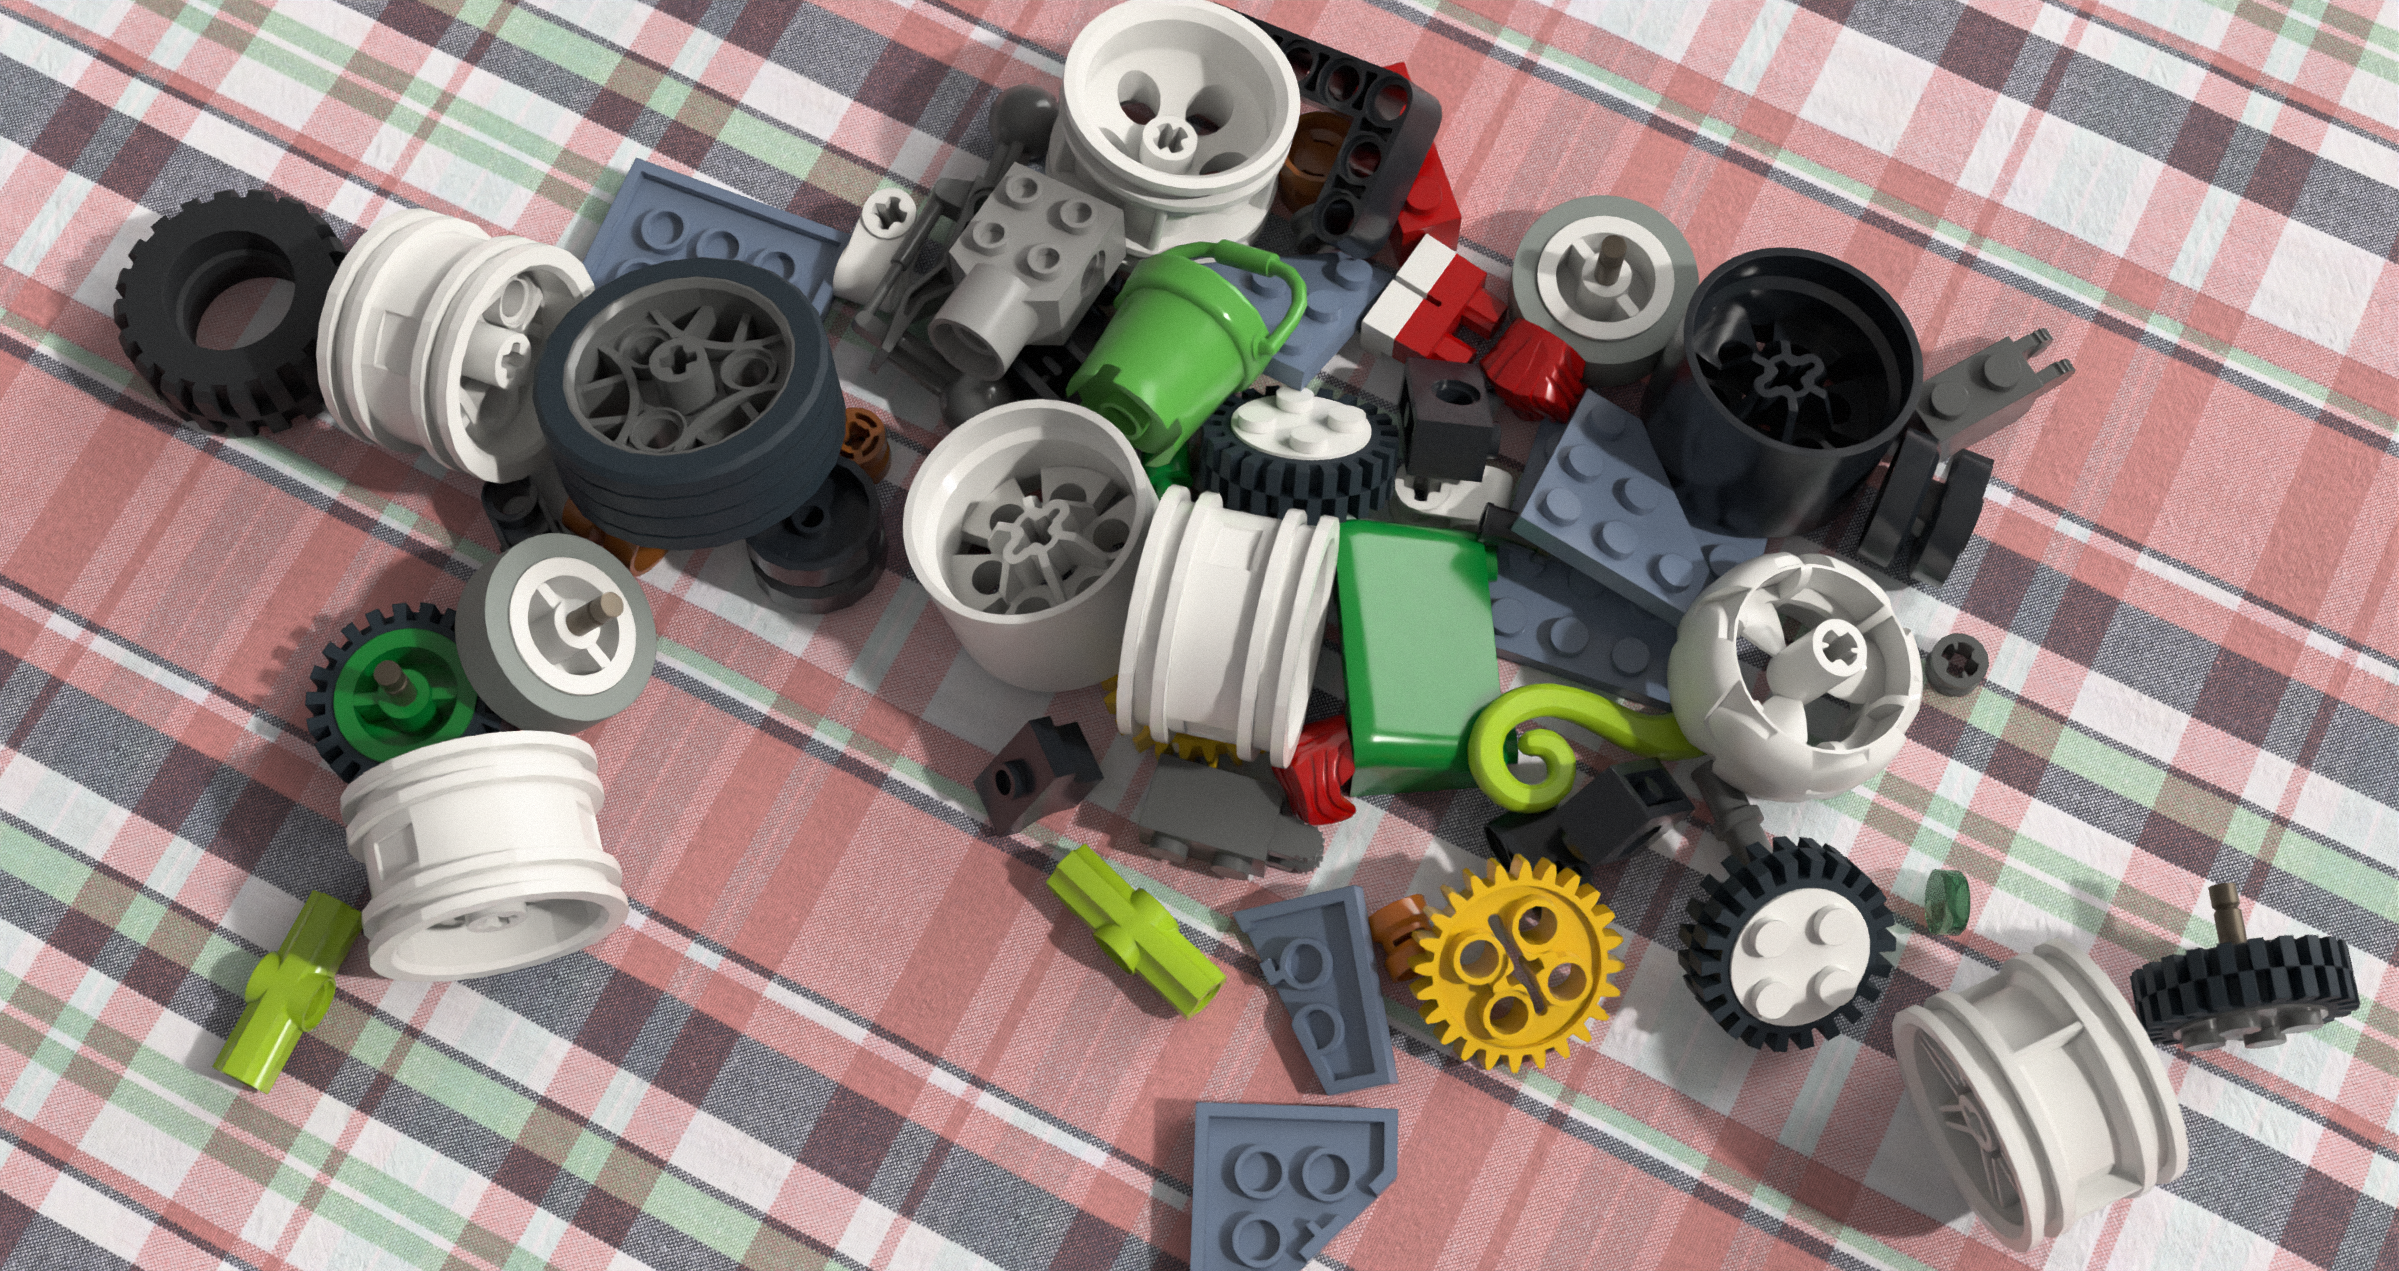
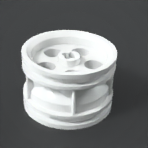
M1130 0L1121 3L1093 19L1080 32L1068 53L1059 94V114L1052 129L1044 174L1123 209L1126 257L1117 269L1132 273L1137 263L1143 259L1160 254L1174 246L1193 242L1218 243L1220 240L1226 239L1252 247L1262 233L1269 217L1277 190L1278 174L1288 156L1298 125L1300 93L1296 76L1285 54L1269 35L1252 21L1229 8L1206 0ZM1144 103L1151 108L1156 118L1149 121L1147 125L1137 124L1126 116L1121 106ZM1194 114H1200L1214 122L1221 129L1210 135L1200 136L1186 122V118ZM1220 171L1219 173L1204 175L1208 172ZM1207 257L1190 259L1196 263L1216 262L1215 258Z

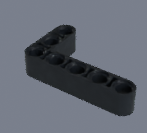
M1231 9L1252 21L1266 32L1285 54L1296 76L1300 102L1325 112H1331L1352 122L1314 205L1311 224L1318 238L1348 255L1360 259L1374 256L1387 242L1440 128L1442 107L1438 99L1396 72ZM1406 105L1405 110H1404L1403 113L1400 115V112H1401L1402 108ZM1380 161L1379 167H1378L1377 170L1374 172V168L1376 167V165H1377L1378 162ZM1354 218L1352 225L1347 230L1350 221Z

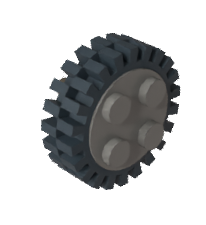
M2231 882L2208 887L2212 908L2216 910L2213 914L2219 944H2216V947L2209 949L2199 947L2187 950L2186 955L2172 954L2162 957L2161 962L2142 965L2143 969H2135L2132 972V976H2130L2137 1018L2146 1031L2151 1043L2162 1042L2163 1045H2175L2183 1042L2184 1051L2187 1052L2217 1049L2225 1046L2227 1040L2236 1039L2244 1040V1045L2247 1049L2281 1045L2287 1042L2286 1034L2320 1029L2324 1026L2323 1024L2335 1021L2334 1017L2350 1015L2351 1011L2358 1010L2360 1008L2359 1005H2361L2349 949L2345 940H2337L2336 937L2332 936L2319 938L2318 935H2304L2297 939H2294L2293 935L2278 936L2273 940H2264V937L2247 939L2242 911L2238 908L2240 901L2236 883Z

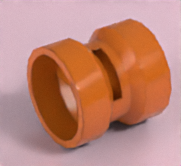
M1414 894L1394 901L1368 917L1372 941L1383 946L1387 955L1384 966L1393 983L1405 982L1421 975L1410 968L1407 964V958L1424 954L1426 950L1412 938V931L1432 930L1429 923L1430 919L1423 912L1424 906H1428L1422 894Z

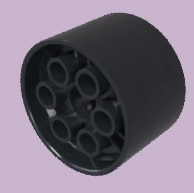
M1775 247L1746 252L1731 258L1714 269L1694 292L1646 385L1641 401L1640 420H1642L1647 430L1653 449L1665 470L1676 497L1693 512L1718 526L1751 536L1789 537L1808 533L1835 520L1852 504L1914 412L1923 385L1924 371L1920 344L1909 319L1898 303L1876 281L1854 266L1832 256L1807 249ZM1756 342L1765 344L1762 351L1758 350ZM1828 378L1833 385L1824 387V383ZM1766 424L1770 426L1771 431H1767L1758 425Z

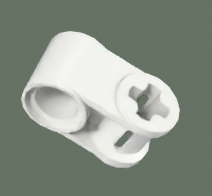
M885 188L869 196L863 206L850 242L843 250L835 269L833 294L836 297L866 306L890 268V260L918 218L915 202L908 193L896 188ZM924 243L908 269L901 272L878 310L891 314L904 291L909 286L911 273Z
M1404 463L1396 474L1393 496L1388 501L1389 513L1393 521L1399 524L1477 532L1479 520L1487 502L1506 509L1510 508L1513 477L1508 472L1499 468L1485 466L1482 483L1434 477L1423 478L1415 475H1406ZM1413 489L1424 491L1425 501L1415 500ZM1414 512L1419 514L1418 518L1413 517Z

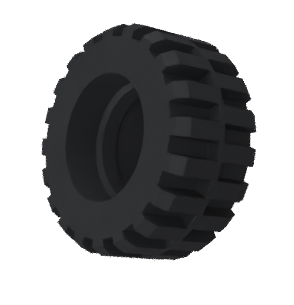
M235 189L215 192L213 193L214 200L201 203L199 198H195L180 205L183 212L169 220L164 215L151 226L154 234L147 242L139 239L128 254L133 265L131 269L122 268L115 289L123 299H117L113 305L114 322L121 330L118 337L124 353L135 365V369L159 399L163 400L170 410L184 421H196L202 430L216 434L224 433L227 426H229L236 437H255L259 435V427L268 426L273 434L291 429L293 427L292 419L305 414L307 419L310 420L324 411L320 404L324 401L318 382L316 360L319 321L327 292L348 252L341 240L335 235L331 226L318 213H309L303 203L291 197H280L277 202L271 191L257 189L248 190L247 197H239ZM262 277L280 278L295 283L294 297L286 316L264 338L245 347L231 350H213L196 345L200 320L211 302L223 291L240 282Z

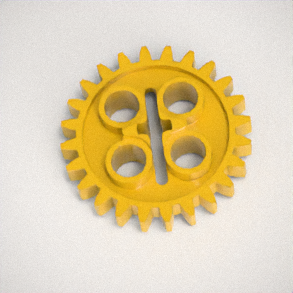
M1515 854L1511 862L1510 871L1506 872L1502 865L1493 857L1488 858L1486 878L1480 880L1466 867L1462 870L1466 888L1460 893L1445 884L1440 887L1442 895L1448 903L1443 910L1424 906L1423 912L1434 925L1431 931H1412V938L1426 950L1424 954L1407 958V964L1414 972L1425 976L1411 983L1409 990L1417 999L1427 1000L1417 1010L1419 1015L1427 1024L1437 1023L1432 1033L1443 1045L1454 1041L1453 1050L1462 1060L1466 1061L1477 1051V1061L1486 1070H1491L1501 1055L1504 1065L1512 1073H1518L1523 1055H1527L1539 1070L1544 1069L1547 1049L1553 1047L1564 1059L1570 1057V1051L1566 1039L1572 1034L1587 1043L1592 1040L1590 1032L1584 1024L1589 1017L1601 1021L1608 1020V1014L1598 1005L1600 997H1617L1620 995L1621 991L1606 978L1607 974L1624 970L1625 963L1607 951L1623 943V937L1614 929L1604 928L1614 919V912L1604 904L1595 905L1601 894L1589 883L1579 886L1580 876L1570 868H1564L1556 876V865L1547 858L1541 857L1532 872L1529 861L1521 854ZM1541 906L1542 917L1539 923L1531 930L1519 931V920L1522 915L1530 908ZM1492 914H1497L1502 932L1507 941L1521 953L1518 957L1519 964L1544 1003V1009L1539 1013H1535L1533 1003L1525 986L1511 973L1514 970V965L1488 924V918ZM1476 940L1485 941L1484 951L1479 959L1467 965L1460 964V956L1464 947ZM1563 963H1571L1568 978L1560 985L1548 987V979L1552 970ZM1514 996L1513 1007L1510 1012L1503 1018L1490 1020V1011L1493 1005L1501 998Z

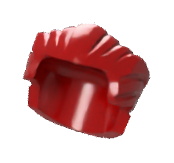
M1515 318L1497 344L1478 361L1486 379L1495 388L1498 398L1505 401L1504 404L1520 420L1527 422H1541V420L1546 418L1551 423H1556L1557 421L1561 424H1567L1576 405L1588 387L1583 382L1579 383L1583 376L1585 360L1569 344L1556 335L1521 318Z
M1344 714L1303 725L1290 765L1286 769L1275 766L1271 767L1276 779L1284 790L1288 810L1294 817L1313 826L1334 824L1347 820L1356 814V807L1341 795L1340 786L1354 774L1355 767Z

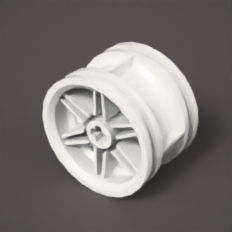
M2059 938L2046 941L2036 946L2032 954L2025 952L2006 960L2000 973L1957 994L1949 990L1939 992L1926 998L1923 1007L1913 1005L1895 1014L1892 1022L1893 1044L1907 1092L1918 1118L1951 1180L1969 1207L1985 1227L2003 1245L2013 1251L2028 1252L2038 1247L2044 1236L2047 1238L2059 1237L2069 1232L2075 1221L2122 1198H2139L2149 1193L2155 1184L2170 1183L2180 1178L2187 1169L2189 1148L2185 1124L2176 1095L2157 1052L2129 1004L2109 977L2086 953L2071 942Z

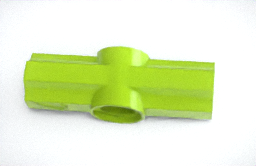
M1084 843L1078 849L1072 850L1056 866L1054 872L1046 881V886L1053 893V896L1057 897L1073 915L1077 916L1094 932L1092 934L1093 939L1113 962L1131 976L1137 973L1186 1021L1200 1013L1227 982L1226 975L1220 971V968L1201 953V950L1195 947L1178 931L1180 929L1178 923L1158 900L1140 887L1135 891L1087 844Z
M316 890L311 892L278 952L271 951L266 954L252 972L245 990L247 1006L212 1066L214 1069L257 1091L269 1094L302 1033L313 1030L327 1013L336 991L334 976L363 928L362 912L324 892L321 893Z

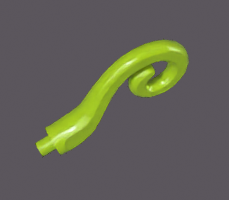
M1552 683L1520 686L1494 699L1475 721L1467 745L1468 765L1472 777L1480 790L1496 805L1519 813H1539L1558 805L1572 790L1576 777V759L1572 748L1556 732L1541 728L1525 731L1518 739L1517 745L1519 751L1524 755L1538 756L1545 762L1547 770L1545 779L1541 783L1528 785L1515 779L1508 771L1503 757V745L1506 735L1518 724L1531 719L1551 717L1568 721L1641 758L1657 757L1660 761L1672 762L1708 755L1688 742L1677 723L1673 711L1646 715L1594 693Z

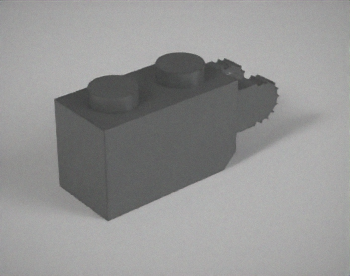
M2044 327L2033 331L2031 334H2027L2015 342L2007 336L1924 381L1916 408L1898 437L1901 440L1906 429L1910 427L1938 438L1942 449L1939 464L1959 450L1966 449L2016 422L2030 410L2038 397L2067 381L2076 370L2070 361L2065 358L2050 364L2037 373L2033 371L2027 360L2043 353L2050 346V343L2053 342V337Z
M1164 753L1160 754L1138 824L1139 841L1142 844L1149 845L1148 852L1152 855L1178 863L1185 862L1186 856L1211 863L1210 869L1221 876L1235 880H1247L1249 874L1264 878L1268 865L1290 872L1297 870L1298 874L1304 872L1307 875V872H1314L1316 867H1320V862H1323L1322 855L1325 847L1323 845L1325 844V838H1322L1323 832L1318 830V826L1306 825L1303 820L1282 815L1283 800L1273 784Z

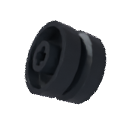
M1908 427L1895 451L1860 536L1855 556L1887 567L1896 561L1908 536L1912 535L1915 539L1906 564L1908 576L1941 589L1959 553H1963L1973 533L1983 507L1984 500L1982 498L1993 470L1994 460L1963 448L1951 456L1939 481H1936L1932 478L1942 451L1940 440Z
M839 455L836 465L811 498L789 517L757 535L745 538L747 552L757 584L774 603L797 613L828 614L853 606L874 589L885 571L888 542L882 522L883 515L880 500L872 478L855 461Z

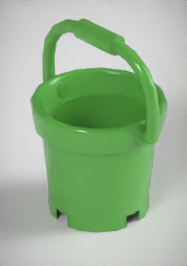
M1222 239L1218 243L1199 241L1178 245L1160 254L1143 259L1137 263L1123 289L1115 298L1113 306L1117 312L1085 362L1071 378L1066 388L1067 398L1078 390V394L1083 400L1079 406L1085 407L1110 421L1123 433L1134 451L1140 449L1146 453H1152V457L1145 466L1159 467L1169 464L1183 444L1231 394L1248 389L1264 372L1272 356L1277 354L1296 329L1306 310V284L1294 267L1280 261L1278 254ZM1198 257L1215 258V261L1219 264L1268 278L1277 276L1283 279L1291 289L1292 299L1285 317L1270 335L1257 309L1237 287L1212 269L1190 259Z

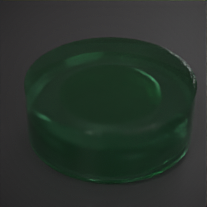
M1934 869L1929 875L1925 890V917L1928 929L1933 935L1959 936L1965 930L1970 915V889L1967 878L1960 870Z

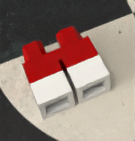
M1426 233L1396 274V280L1390 282L1362 320L1359 347L1379 359L1385 353L1404 365L1407 357L1473 364L1476 360L1477 350L1456 338L1457 334L1465 326L1489 341L1504 323L1508 305L1492 292L1485 289L1487 277L1485 271Z

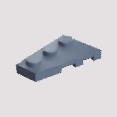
M1351 885L1232 912L1242 933H1247L1262 961L1259 965L1270 986L1276 987L1293 1020L1291 1027L1328 1096H1339L1399 1084L1363 887Z

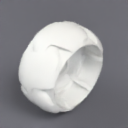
M1788 552L1761 555L1748 559L1726 572L1695 598L1681 619L1677 629V643L1672 647L1667 668L1670 702L1677 723L1688 742L1708 754L1714 761L1712 772L1719 778L1746 794L1773 802L1801 803L1811 799L1828 800L1853 789L1877 775L1892 762L1907 740L1904 734L1919 711L1923 692L1922 665L1915 638L1911 629L1904 628L1899 623L1892 611L1889 597L1879 585L1857 568L1844 561L1823 554L1795 556ZM1777 612L1796 619L1811 631L1786 647ZM1740 635L1772 656L1767 666L1766 675L1768 685L1774 696L1762 705L1758 700L1753 701L1742 679L1736 651V638ZM1826 692L1836 698L1850 702V717L1843 722L1840 730L1842 741L1823 742L1815 747L1807 745V724L1803 705L1812 702Z

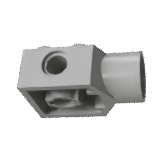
M1014 162L949 250L955 289L931 320L927 329L928 336L936 350L949 363L962 372L980 380L996 381L1003 377L1025 345H1064L1126 257L1123 209Z

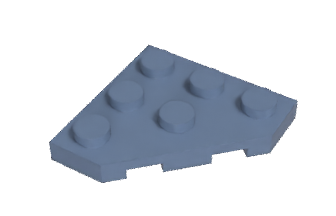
M1343 252L1279 257L1280 261L1294 267L1305 282L1307 288V307L1296 329L1277 354L1272 356L1262 374L1301 392L1358 331L1362 325V320L1390 282L1394 280V275ZM1217 262L1199 263L1212 269L1237 287L1257 309L1270 335L1285 317L1292 303L1291 289L1283 279L1277 276L1268 278Z
M1587 389L1576 405L1511 530L1678 628L1681 619L1699 595L1710 570L1665 470L1653 449L1642 420Z
M1196 1102L1190 1271H1302L1396 1181L1398 1109Z

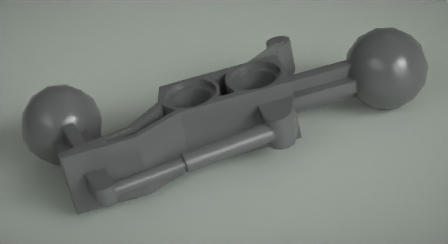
M1028 83L1006 89L991 104L988 130L996 148L984 177L977 175L974 181L942 178L936 182L928 195L927 204L890 260V268L864 309L855 315L851 323L852 330L877 347L868 370L876 375L886 361L940 398L939 405L943 422L951 431L982 412L1001 405L1017 402L1014 385L1005 374L999 380L985 381L962 372L949 363L940 353L909 333L907 329L912 323L936 314L955 289L949 250L1013 163L1017 162L1027 167L1030 160L1044 156L1048 152L1052 129L1059 114V104L1056 97L1043 87ZM943 215L953 220L934 268L904 291L891 312L887 324L874 316L901 272L908 269L940 216Z

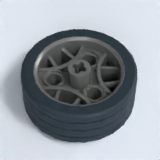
M699 257L664 261L628 272L599 287L567 312L547 338L534 369L532 400L540 428L566 493L581 514L604 532L641 547L684 551L719 547L757 535L789 517L818 491L836 465L846 435V405L829 340L819 312L795 285L773 271L740 260Z

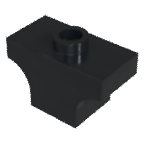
M1046 716L1029 720L973 783L998 837L1001 838L1020 833L1030 824L1050 814L1075 808L1104 779V776L1078 722L1055 726L1051 717Z

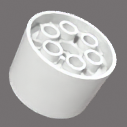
M1045 399L1024 400L992 408L967 420L948 434L931 451L918 470L908 492L903 516V539L909 563L916 577L963 647L984 670L1008 684L1028 690L1044 692L1076 690L1095 685L1119 673L1124 632L1136 574L1145 541L1160 501L1132 445L1110 421L1085 407L1073 403ZM1042 489V503H1040L1037 496L1025 497V495ZM1118 490L1128 495L1103 514L1102 511ZM1126 541L1122 549L1117 552L1107 553L1113 545ZM972 544L988 548L991 551V554L967 555ZM1072 565H1079L1073 575L1062 581L1061 576L1067 573ZM1044 580H1046L1047 583H1048V585H1040V584H1041ZM1000 584L999 592L988 595V592L994 586Z

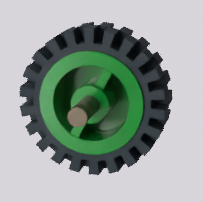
M406 602L392 604L394 616L385 618L379 609L366 613L365 616L370 626L359 631L351 622L341 630L348 641L341 648L330 641L322 651L329 664L326 669L314 665L310 679L317 686V691L306 692L305 706L313 714V717L307 718L306 721L309 733L317 740L314 746L320 756L344 783L349 785L366 771L394 757L422 747L457 738L517 731L516 726L501 718L488 707L468 680L456 645L455 610L447 608L445 614H441L435 604L420 602L419 612H413Z

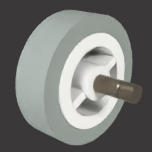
M1594 195L1573 199L1543 214L1532 224L1522 238L1516 251L1508 287L1507 302L1510 322L1512 323L1515 318L1528 320L1569 344L1586 362L1583 376L1579 383L1583 382L1588 386L1612 387L1632 383L1653 373L1694 292L1698 288L1699 275L1696 260L1687 240L1677 227L1664 215L1643 203L1610 195Z
M547 533L528 538L485 563L467 582L460 596L455 617V638L458 655L465 674L474 690L497 715L525 731H545L571 735L586 730L618 714L630 706L642 693L650 679L655 664L657 640L654 619L646 596L637 580L623 563L606 549L592 541L570 534Z

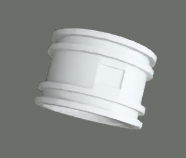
M424 208L400 210L379 220L358 239L342 261L327 292L319 321L316 348L318 382L326 407L338 425L359 440L409 454L428 451L432 458L446 468L470 474L475 478L504 484L521 480L543 467L552 458L540 428L532 400L535 366L547 338L567 312L595 290L594 283L584 265L569 251L517 235L491 238L474 223Z
M1179 485L1169 486L1154 514L1143 548L1130 601L1118 673L1116 696L1118 731L1124 735L1136 737L1146 725L1150 726L1151 738L1161 743L1169 744L1174 739L1176 733L1179 732L1236 744L1239 759L1254 762L1258 757L1260 750L1269 751L1272 766L1286 769L1294 756L1303 729L1323 647L1338 559L1340 538L1338 517L1324 515L1320 518L1317 526L1314 527L1307 525V515L1303 510L1291 508L1287 511L1284 519L1279 520L1223 508V500L1219 493L1205 491L1201 493L1196 503L1191 502L1190 492L1187 487Z
M545 731L498 732L457 738L394 757L366 771L347 786L340 797L342 820L348 826L346 828L348 852L357 861L365 864L372 898L362 911L364 935L370 940L368 944L370 968L378 975L394 980L411 982H446L481 978L524 969L572 954L600 941L616 931L628 917L629 904L627 896L620 888L623 878L620 864L614 856L603 852L595 816L603 808L605 794L603 785L596 776L598 769L596 753L589 743L575 736Z

